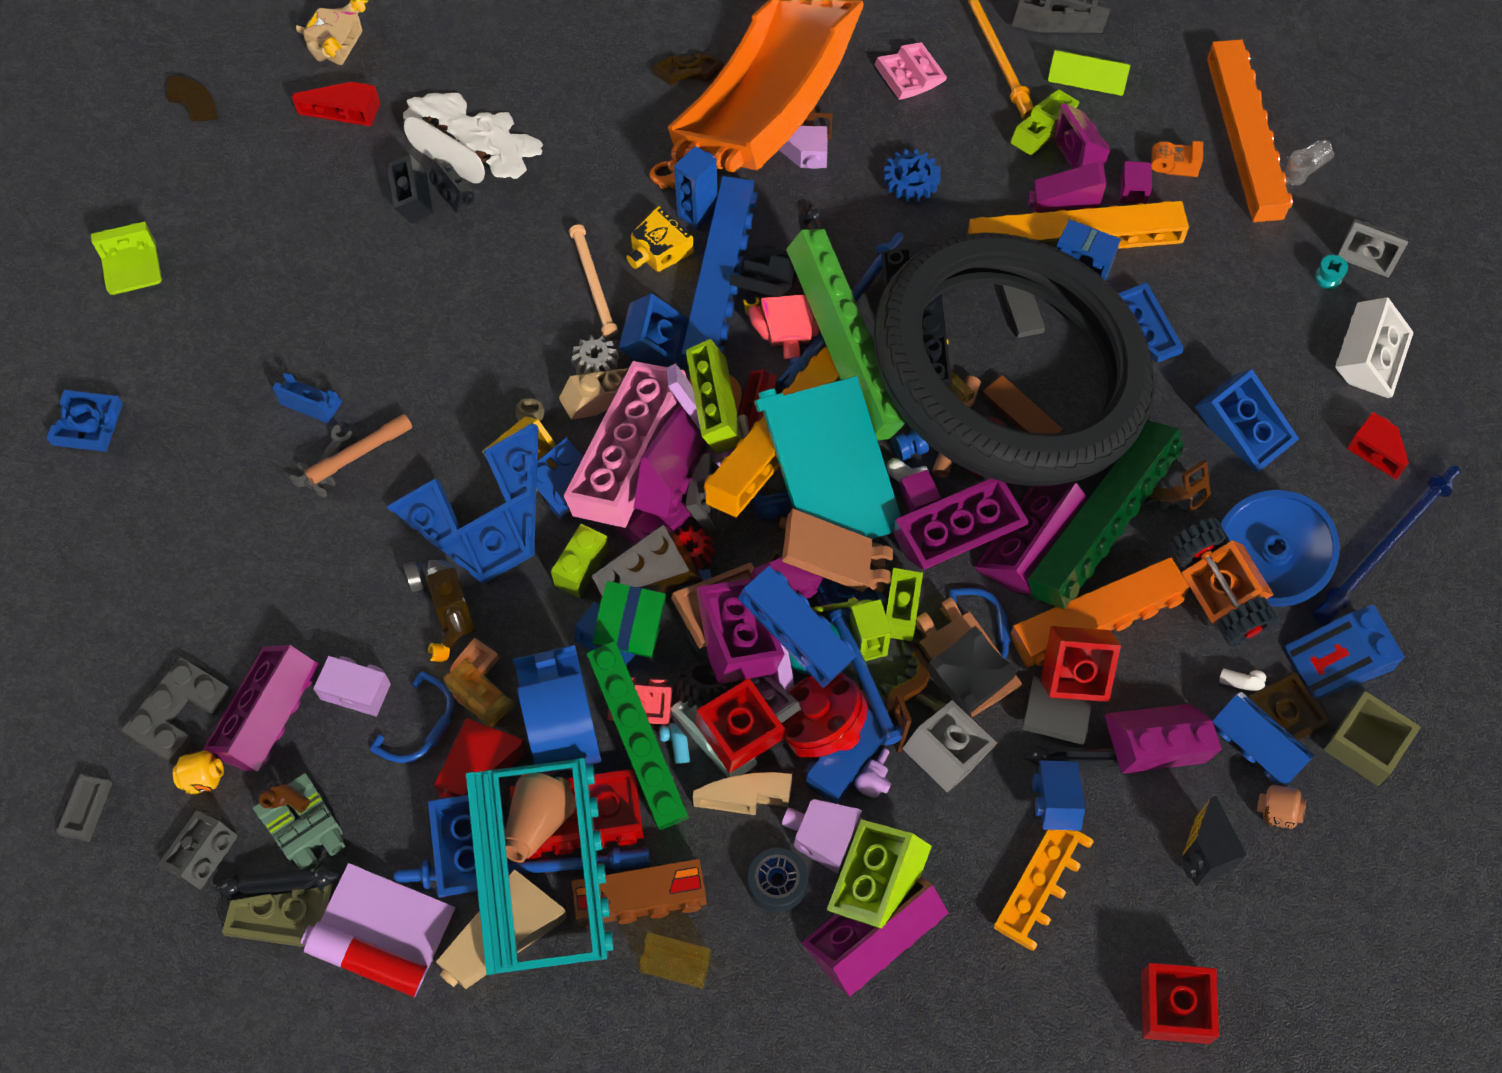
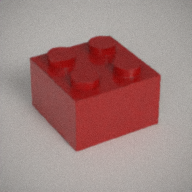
M1051 626L1040 680L1049 698L1109 702L1121 645L1110 630Z
M750 678L696 710L694 723L729 773L779 743L785 731L784 726Z
M1149 963L1141 971L1142 1039L1211 1044L1219 1037L1216 968Z

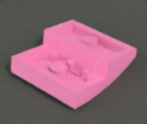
M922 42L903 45L898 54L877 57L874 64L899 100L928 91L943 83L947 78Z

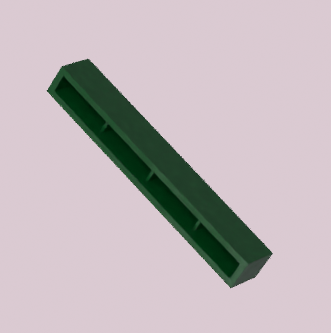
M1149 420L1146 422L1136 441L1118 459L1028 578L1035 600L1065 609L1070 601L1077 597L1081 586L1087 578L1093 575L1095 567L1102 558L1107 556L1110 547L1123 534L1131 518L1138 514L1140 506L1145 499L1152 495L1159 480L1166 476L1173 461L1181 455L1183 442L1181 441L1179 428Z

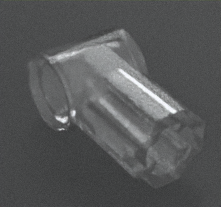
M1325 139L1323 141L1317 140L1304 150L1294 151L1284 170L1286 182L1291 185L1303 184L1308 175L1332 160L1335 154L1332 150V144Z

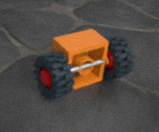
M1208 518L1206 521H1200L1197 525H1191L1188 530H1183L1181 535H1176L1174 540L1170 542L1169 547L1181 567H1189L1181 573L1212 624L1217 625L1229 646L1234 647L1237 644H1243L1245 641L1248 642L1253 637L1260 636L1262 632H1266L1269 630V627L1274 626L1278 622L1277 615L1267 601L1268 598L1274 595L1244 545L1234 540L1230 541L1216 518Z

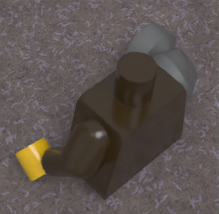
M428 560V565H421L416 561L403 564L412 593L424 589L426 583H428L434 607L444 632L441 638L442 644L430 643L428 653L432 654L430 661L445 662L449 659V648H453L461 636L476 632L456 569L442 560Z

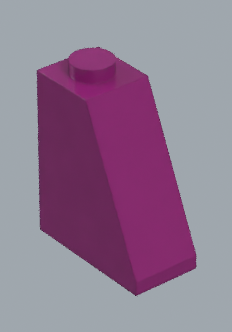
M1095 162L1035 180L1033 190L1028 192V207H1032L1033 212L1038 213L1099 208L1106 186L1103 162Z

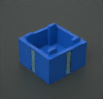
M1069 220L1058 241L1057 249L1078 259L1107 281L1121 238Z

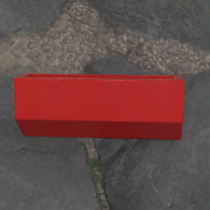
M765 369L750 372L739 416L743 414L747 416L750 431L756 421L759 422L764 416L763 411L757 412L754 401L759 399L758 393L774 388L776 390L778 375L769 374Z

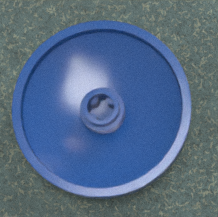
M1285 490L1259 492L1236 504L1221 522V526L1229 540H1234L1244 545L1274 595L1268 598L1267 601L1272 607L1295 605L1310 599L1327 585L1336 570L1340 546L1337 529L1329 514L1318 503L1307 496Z

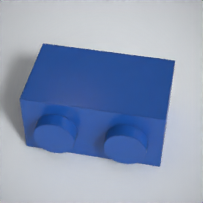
M1040 760L1038 773H1033L1032 789L1033 792H1038V797H1036L1035 813L1036 816H1041L1043 830L1081 831L1085 814V803L1078 762Z

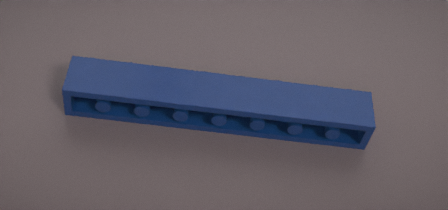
M722 176L681 353L682 369L689 370L686 350L708 339H711L724 355V347H721L722 340L728 339L729 324H726L727 317L732 318L734 301H731L732 294L737 295L739 288L729 285L730 276L732 273L743 270L744 257L741 256L742 250L747 251L749 235H746L747 229H752L754 214L751 213V208H756L758 201V192H754V180Z

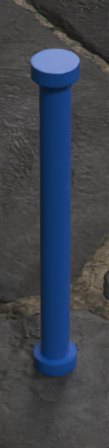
M836 610L829 615V619L832 624L836 625L841 638L846 639L850 643L853 652L857 655L852 660V664L884 734L883 742L885 745L895 744L902 739L900 731L895 730L846 620L848 617L846 610Z

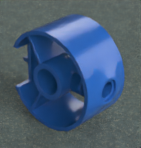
M575 645L513 659L520 686L517 688L535 764L585 758L587 765L602 762ZM572 768L546 771L540 773L549 775L566 770H572Z

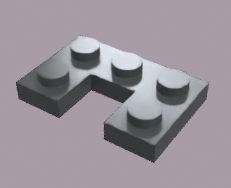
M180 657L121 731L173 765L191 743L192 739L189 735L171 725L172 720L188 700L213 715L229 695L231 689Z

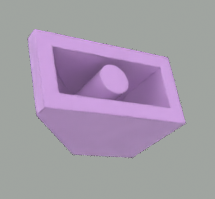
M800 126L779 151L800 168H827V126Z

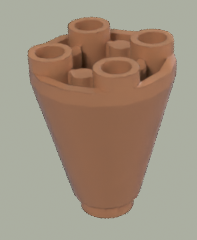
M540 772L523 774L516 782L505 828L507 858L519 863L524 862L573 814L576 808V800L570 791L572 785L567 779L563 777L553 778Z

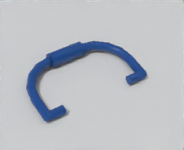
M950 589L948 592L949 598L951 597L956 604V596L977 595L989 600L995 606L999 643L1002 644L1000 654L1006 659L1011 636L1008 614L1004 612L1002 603L994 594L984 589Z
M420 671L411 684L413 687L418 688L422 681L425 680L442 690L447 699V708L444 716H440L426 738V744L420 750L410 755L402 756L390 753L380 748L385 738L378 734L370 746V751L389 761L408 763L425 756L432 747L435 748L452 722L450 719L454 711V696L449 686L424 671Z

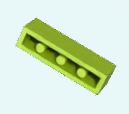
M708 339L687 349L686 355L701 436L717 454L736 447L739 440L742 439L726 357L715 343Z

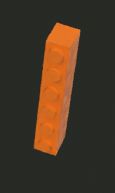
M1172 557L1071 600L1065 609L1055 607L1014 625L1010 635L1011 641L1027 668L1035 664L1042 666L1044 664L1051 626L1110 631L1116 629V631H1122L1129 627L1134 620L1141 617L1143 620H1146L1156 615L1159 609L1166 606L1168 608L1178 606L1185 600L1184 596L1190 586Z

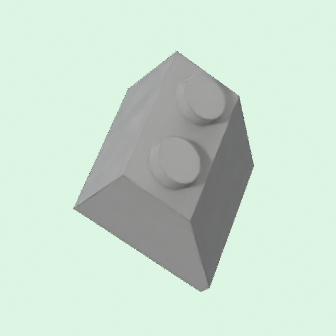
M1354 219L1338 256L1344 258L1348 263L1389 278L1408 244V239L1395 232Z
M952 700L921 724L902 749L948 793L996 746L997 742Z

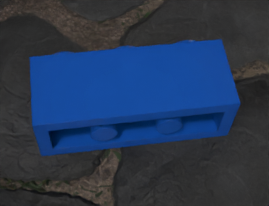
M695 146L674 166L677 216L698 230L715 211L718 198L716 159L711 153L704 152Z
M1243 692L1236 694L1213 720V723L1217 726L1216 732L1226 741L1230 742L1233 740L1241 747L1240 753L1250 762L1255 763L1257 761L1266 769L1264 774L1277 785L1282 783L1284 786H1287L1315 756Z
M869 709L864 726L859 732V742L855 747L847 751L839 750L822 756L819 760L813 758L805 770L807 774L806 786L830 803L839 804L854 784L855 778L883 743L882 738L884 734L874 712Z

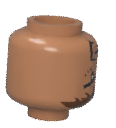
M1272 784L1267 789L1266 794L1260 793L1257 812L1263 813V819L1267 825L1294 829L1298 823L1303 824L1307 798H1302L1301 791L1297 788Z

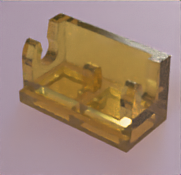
M467 660L460 663L449 675L447 674L443 678L448 690L489 727L494 726L515 705L510 698L504 695Z
M647 932L644 954L640 957V972L703 989L712 959L711 949Z

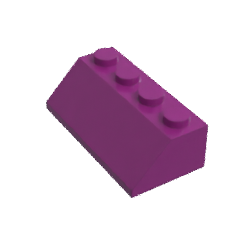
M681 406L677 407L641 457L633 507L668 518L674 508H679L682 495H687L688 487L697 464L704 454L709 453L705 451L706 441L702 438L701 431Z
M988 479L897 518L893 535L905 557L920 569L925 570L1026 526L1029 521L1006 483Z
M1070 482L1049 486H1031L1018 504L1029 521L1028 525L994 539L975 566L976 570L1012 592L1032 594L1028 578L1088 500L1078 484Z
M291 645L263 646L202 751H210L215 755L216 759H220L244 771L258 772L269 760V751L274 742L283 735L285 731L284 725L289 716L298 709L301 703L300 697L305 688H308L313 683L316 677L315 671L319 664Z
M920 877L882 929L835 914L801 944L829 979L850 997L856 991L863 988L865 983L877 973L885 969L903 951L910 948L928 930L935 927L949 913L934 886Z

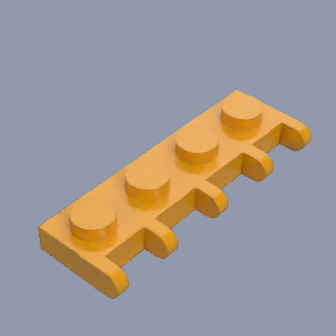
M1048 830L993 929L1027 949L1034 951L1037 943L1027 937L1035 921L1045 926L1049 925L1051 919L1040 911L1050 893L1060 899H1063L1066 894L1064 889L1055 884L1065 867L1075 872L1079 870L1081 865L1070 858L1077 844L1080 843L1087 848H1091L1094 841L1079 831Z

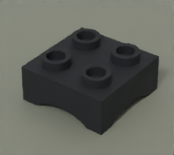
M976 625L950 648L933 658L929 662L927 669L967 715L971 714L1013 680L1017 671L1010 662L1005 660L991 646Z

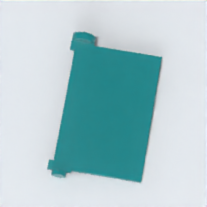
M851 377L784 396L783 393L777 394L775 388L758 393L759 399L754 401L757 412L763 411L793 509L870 539L893 533L895 521L901 515L858 377Z

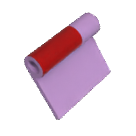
M348 863L321 921H318L314 927L311 925L307 927L301 944L305 945L304 953L415 998L456 907Z

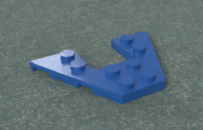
M534 423L483 451L506 500V503L461 528L440 480L433 479L391 503L387 508L406 521L411 528L421 533L435 547L449 555L455 563L469 571L479 582L486 583L533 557L535 554L538 426Z

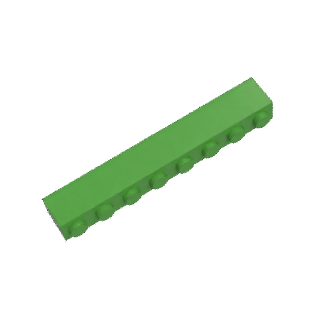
M825 229L801 230L786 250L841 380L855 376L858 377L877 440L890 439L906 423V420L896 409L885 389L876 362L874 343Z

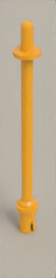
M967 0L1012 90L1009 96L1013 104H1016L1021 118L1026 120L1030 117L1034 108L1030 99V91L1026 86L1020 85L979 0Z

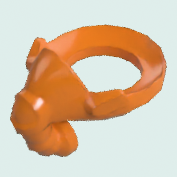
M671 160L655 165L649 173L651 181L659 185L661 189L670 186L676 190L674 166L678 162ZM668 166V169L673 171L666 176H658L656 174L658 169Z

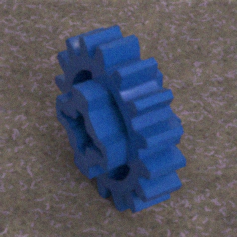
M904 149V155L901 156L896 152L894 159L888 158L887 166H884V185H888L889 193L896 192V199L905 196L906 202H909L910 198L914 197L917 202H920V196L923 195L928 199L930 198V192L936 193L937 185L940 184L941 178L940 166H935V158L928 159L927 152L919 155L918 149H915L913 154H910L907 149Z

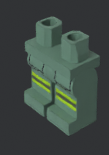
M304 773L288 784L310 799V804L305 811L300 813L295 810L299 816L298 819H296L288 805L266 809L259 803L253 807V810L289 861L294 866L297 865L301 870L308 869L313 871L320 864L313 853L325 847L332 856L338 854L346 846L341 836L343 831L310 778Z

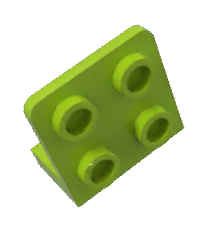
M145 221L91 234L92 244L101 257L106 290L110 295L161 283L162 276L156 242Z

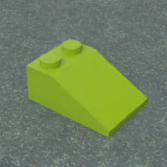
M861 819L827 911L882 929L921 877L932 846L913 833Z

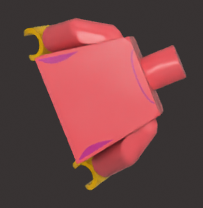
M806 295L761 298V307L759 297H755L756 303L748 304L746 299L743 300L745 313L750 317L754 328L764 340L770 341L771 346H783L784 360L790 361L793 357H801L799 344L810 343L811 337H815L820 331Z

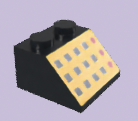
M1217 796L1210 798L1196 816L1182 855L1184 872L1188 878L1193 879L1196 886L1231 873L1246 856Z

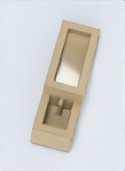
M775 772L750 773L712 782L693 791V806L756 815L757 803L788 807L792 774Z

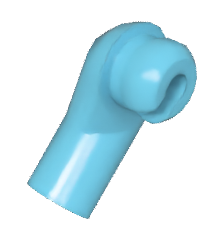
M675 723L660 726L661 741L672 740L675 764L690 762L686 735Z

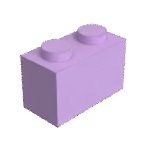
M328 656L313 689L320 700L377 717L391 684L385 671L375 665L364 667L357 665L354 660L348 657L340 656L337 659Z

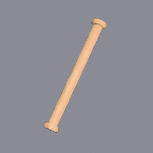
M574 225L569 229V234L575 240L603 326L601 328L602 335L610 338L618 333V328L612 321L584 236L586 234L583 225Z

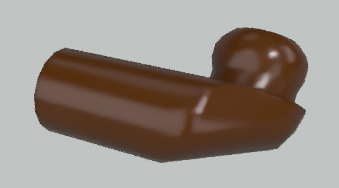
M283 784L268 788L259 796V803L266 809L290 805L302 813L309 806L310 799L290 785Z

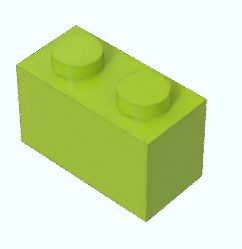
M580 524L551 570L554 586L581 598L593 579L592 575L598 571L609 553L607 536Z
M893 568L886 617L891 629V638L906 641L913 640L923 572Z
M867 599L856 603L855 606L851 607L849 627L864 660L869 661L887 656L891 629L881 599L875 601Z

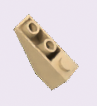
M629 368L570 376L559 397L570 419L596 416L608 410Z

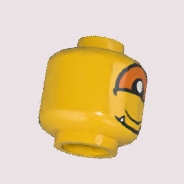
M205 750L183 755L173 768L174 783L176 787L182 789L186 794H198L214 790L219 785L220 777L224 774L222 761L216 759L212 752Z

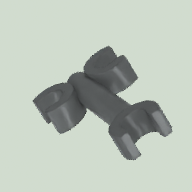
M335 425L331 430L333 440L318 462L337 454L341 447L351 445L354 441L353 432L349 430L344 437H339L342 430L339 425ZM298 463L299 470L304 474L301 477L290 475L291 482L297 487L306 486L314 489L319 497L326 498V490L320 487L325 483L334 486L335 481L333 477L329 476L313 485L305 474V470L309 468L307 464Z

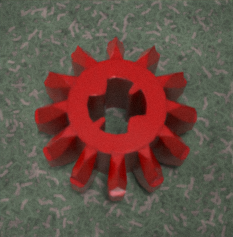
M690 525L688 531L684 532L679 527L677 535L680 537L686 550H693V552L688 553L696 568L703 570V566L710 567L712 564L711 558L715 556L712 537L705 536L703 528L694 532V527Z

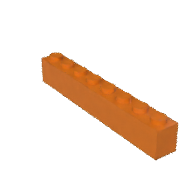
M1243 39L1212 42L1207 62L1252 222L1284 220L1288 209L1292 207V195L1290 192L1288 193L1286 188V174L1284 171H1281L1279 164L1280 154L1278 150H1275L1273 144L1274 134L1268 127V114L1266 109H1263L1261 103V90L1257 89L1255 83L1256 73L1250 66L1249 50L1245 49Z

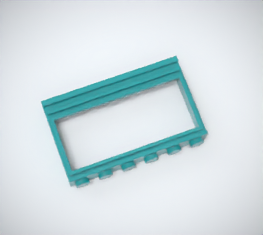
M580 758L466 773L486 975L607 959L609 957L608 951L614 950L612 930L606 931L604 917H610L608 896L602 897L601 884L606 883L604 863L598 864L597 850H602V838L600 830L594 831L593 817H599L597 797L591 798L589 785L595 784L593 764L587 765V760ZM572 768L593 952L518 962L499 777Z

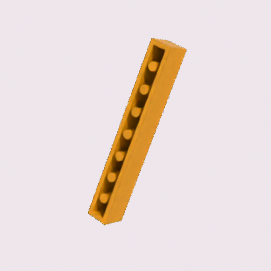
M1164 201L1152 204L1139 203L1128 206L1114 205L1105 208L978 217L970 219L967 234L1004 233L1017 235L1057 248L1058 241L1068 221L1073 220L1121 238L1118 248L1121 249L1183 243L1189 225L1182 201Z
M824 347L817 356L811 358L805 370L799 372L791 386L783 390V396L841 380L828 348ZM765 416L759 422L756 421L749 434L744 439L739 440L735 450L722 460L720 467L715 473L710 474L706 478L704 490L706 492L707 505L737 518L779 468L780 465Z

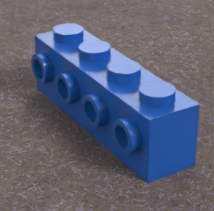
M770 566L743 588L737 598L823 688L857 656L853 652L850 643L844 638H839L831 630L828 620L821 615H817L809 607L808 600L802 594L796 593L788 585L786 577L781 572L774 571Z

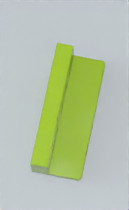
M1055 49L1048 81L1122 96L1130 64Z

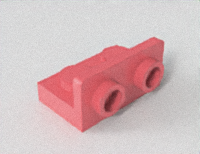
M631 676L650 723L669 725L674 685H667V679L649 678L648 683L636 682L637 677ZM608 707V719H607V720L614 721V719H613V717H612V714H611V712H610V710H609V707Z

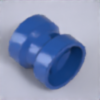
M912 428L909 429L908 433L903 434L899 432L891 437L894 453L900 461L910 459L913 454L921 455L929 451L928 443Z

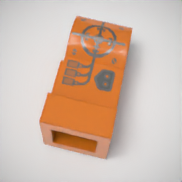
M1164 141L1153 145L1151 168L1154 171L1172 175L1198 177L1203 162V142L1193 141L1192 145L1189 146L1173 145L1170 142Z

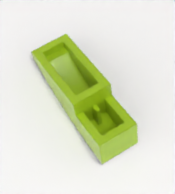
M1058 89L1036 105L1030 117L1016 127L1011 144L1031 156L1034 155L1054 136L1060 106L1066 103L1077 108L1080 102Z

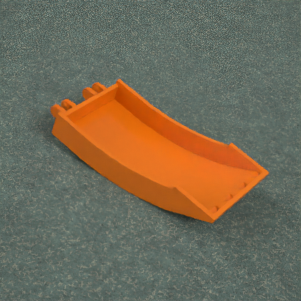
M768 0L752 15L753 21L741 43L714 82L668 126L674 146L671 150L672 159L680 161L693 147L697 146L704 152L707 151L714 156L717 169L725 167L728 172H735L740 167L750 170L761 168L802 125L824 93L843 58L863 9V0Z

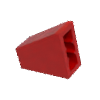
M466 718L434 784L440 799L468 795L466 773L511 768L527 751L524 740Z

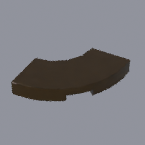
M694 53V56L679 57V55H674L652 67V74L671 86L678 81L686 79H699L708 83L723 68V61L700 53Z
M169 76L166 93L169 102L185 106L189 110V116L192 121L218 120L215 102L204 86L188 78Z

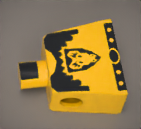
M659 206L632 232L631 239L634 251L627 255V260L634 269L639 268L646 262L655 271H661L694 253L693 236Z

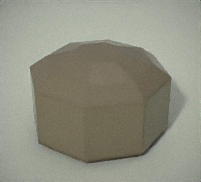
M533 398L521 399L516 405L515 414L518 421L525 416L541 421L544 418V408L540 401Z

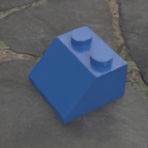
M652 293L631 302L629 305L619 350L641 363L666 367L676 363L678 367H681V353L689 319Z

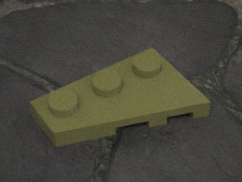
M330 883L322 891L317 888L299 889L277 895L266 894L232 900L222 933L230 937L305 947V945L301 944L304 932L309 925L314 927L318 921H321L335 892L336 885Z

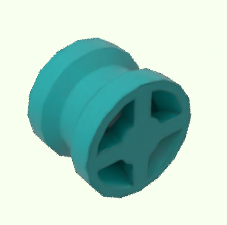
M1327 255L1324 257L1315 273L1316 283L1324 289L1339 287L1348 271L1347 262L1338 255Z

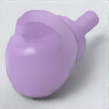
M883 748L877 761L869 760L855 778L854 785L863 795L874 799L881 792H888L891 782L885 778L888 769L883 764L890 753L889 750Z

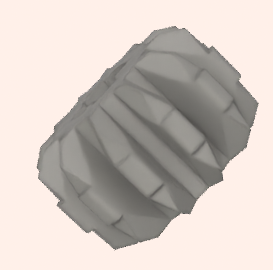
M590 335L589 341L580 339L579 346L573 347L571 362L577 375L617 370L618 351L615 349L612 341H605L603 335L598 340H595Z

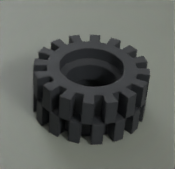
M704 657V661L694 658V662L689 660L685 665L681 666L677 695L681 697L680 701L682 703L688 701V707L692 708L696 705L697 709L732 689L734 681L718 684L709 658Z

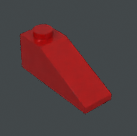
M347 82L293 93L292 96L299 115L372 126L380 106L376 86L367 83Z

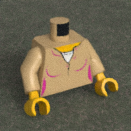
M350 0V3L346 6L336 9L319 8L311 20L299 18L296 30L304 35L307 49L317 61L321 62L328 59L336 64L343 65L363 31L358 13L364 12L366 8L364 4L368 0Z

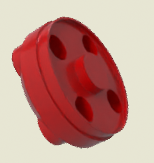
M839 673L824 688L812 676H809L798 682L788 691L799 702L801 710L782 722L785 728L783 738L797 756L822 757L839 750H850L857 745L860 739L859 732L867 718L868 706L865 696L857 684L848 676Z

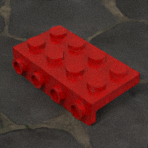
M629 769L594 774L595 784H590L589 787L591 798L597 797L599 817H593L594 831H601L602 848L606 846L605 844L617 842L622 846L637 843L638 839H644L635 770ZM566 778L572 785L570 791L575 797L573 778ZM510 786L511 803L515 786ZM577 807L573 814L540 848L526 859H537L542 856V853L549 852L565 855L572 853L576 848H581Z

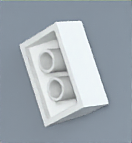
M1388 297L1357 303L1335 366L1349 385L1386 398L1393 397L1413 336V331Z

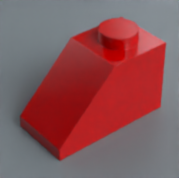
M1374 412L1362 425L1347 448L1395 480L1400 477L1409 464L1399 428L1387 418L1381 417Z

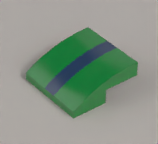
M606 581L596 621L593 645L602 647L616 641L620 651L652 658L660 630L659 624L666 601V594Z

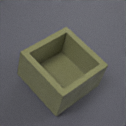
M1365 691L1353 704L1324 748V751L1379 786L1392 773L1421 726Z

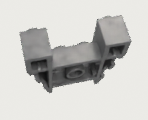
M1019 0L1012 26L1034 32L1102 33L1110 9L1097 6L1098 0Z

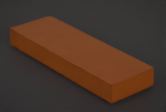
M1003 375L982 392V397L1020 431L1041 434L1063 432L1062 427Z

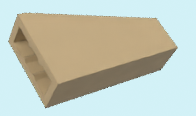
M514 870L509 875L516 947L517 953H519L561 924L567 918V915L562 906L518 871ZM480 911L436 961L442 969L439 975L452 987H455L458 983L464 989H467L486 976Z

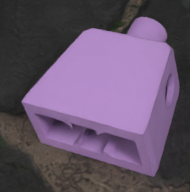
M812 799L805 814L788 807L782 825L798 831L794 847L839 874L860 822L862 810Z

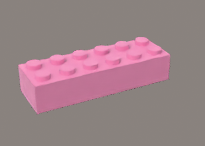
M636 361L632 362L564 494L572 516L626 528L635 509L633 507L641 457L677 407H683L668 388L667 367Z

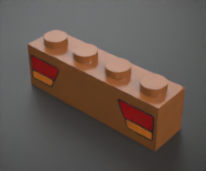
M700 859L606 875V883L601 884L602 897L608 896L610 917H604L605 923L617 921L618 924H628L635 922L637 917L649 915L650 918H662L669 915V911L682 909L683 913H690L700 910L703 905H707ZM585 879L571 881L576 920L579 927H585L586 930H590Z

